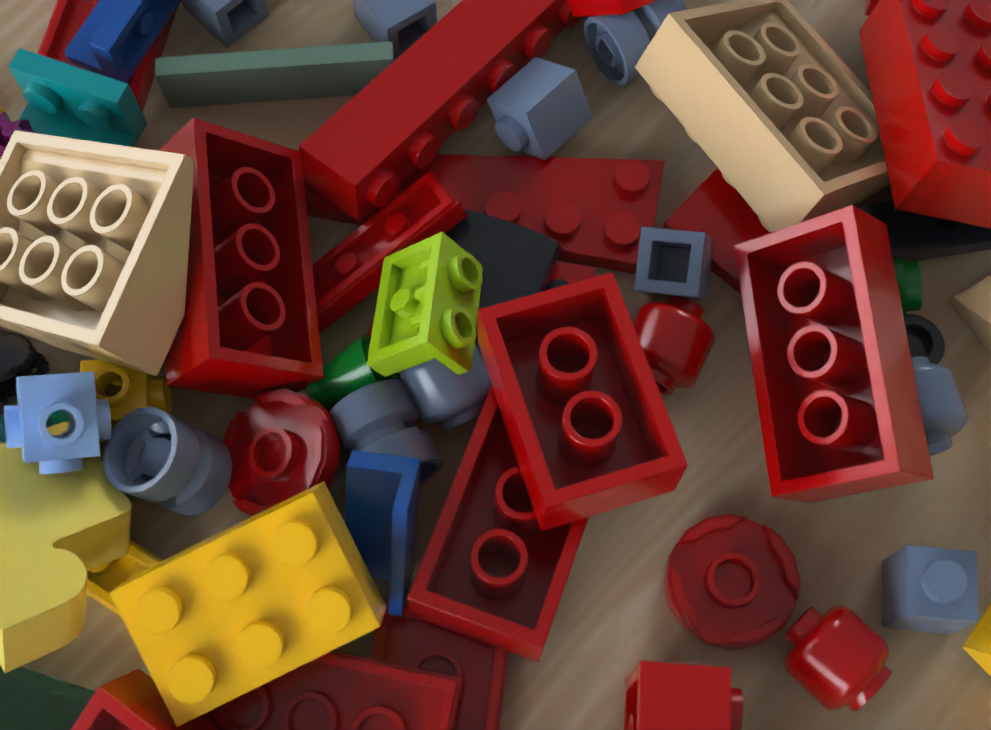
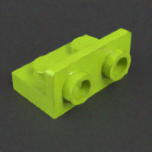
M443 232L384 257L367 359V366L384 377L432 359L438 360L457 375L472 370L483 268L474 256L466 252Z

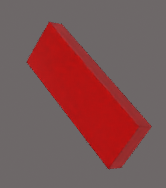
M432 170L427 172L312 265L318 326L321 333L379 287L384 257L440 232L446 234L468 216Z

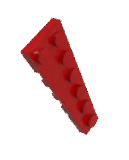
M436 154L428 166L423 169L417 168L399 185L398 191L392 200L432 170L463 209L509 221L558 241L562 247L558 261L636 274L641 227L654 228L665 161L548 157L544 161L540 158L529 156ZM304 179L307 216L363 225L384 208L376 207L359 223L306 185Z

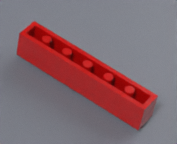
M462 0L299 145L305 184L360 223L376 207L381 208L387 205L395 196L399 185L417 168L423 169L428 166L435 158L440 146L456 131L462 132L471 125L478 110L488 102V97L533 58H541L549 48L551 41L566 27H574L582 16L573 17L568 0Z

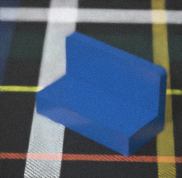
M99 0L64 53L70 63L127 83L182 0Z
M352 450L346 470L345 524L371 576L390 579L388 614L402 616L415 565L421 458Z

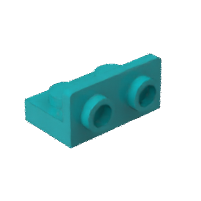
M21 48L18 49L8 66L23 90L22 95L24 99L28 102L18 120H29L34 132L135 147L147 125V121L128 83Z

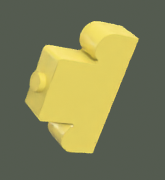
M62 422L47 427L50 435H59L67 429L69 422ZM6 442L0 444V666L5 673L60 649L75 640L85 627L87 571L122 557L129 552L132 504L125 493L114 488L107 479L103 463L98 456L83 458V470L39 474L38 462L24 463L21 456V447L7 448Z

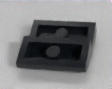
M464 209L468 216L448 231L446 235L466 252L474 256L482 265L483 280L479 309L545 291L562 250L560 243L541 233L509 221ZM477 319V328H476V330H477V335H476L475 342H476V344H477V346H478V319Z

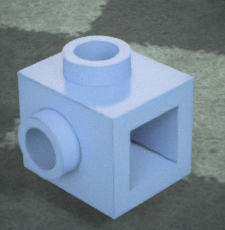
M94 371L16 377L18 405L4 406L7 448L21 447L22 460L24 463L38 462L39 474L83 470V458L100 456L99 440L111 439V415L108 399H96ZM57 410L64 411L69 419L67 429L59 435H50L46 428V421L49 415Z

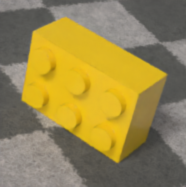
M324 481L133 575L109 592L177 727L379 628L387 608Z

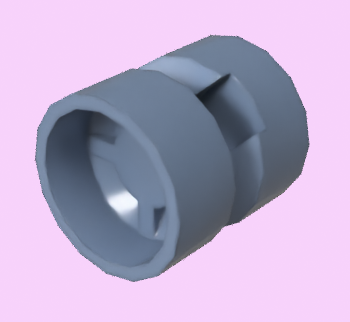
M657 0L623 15L590 16L584 22V36L591 57L608 80L615 85H625L640 76V73L635 69V65L668 13L687 10V7L683 0Z
M401 379L382 380L366 385L341 399L330 410L340 437L341 446L347 452L357 450L421 458L419 485L441 470L443 461L429 431H419L418 427H415L420 419L419 411Z
M146 407L138 408L127 414L112 429L111 439L107 440L104 448L103 466L105 475L114 488L186 516L198 515L212 508L224 495L231 479L232 460L228 448L219 438L199 428L192 427L187 422L163 410Z

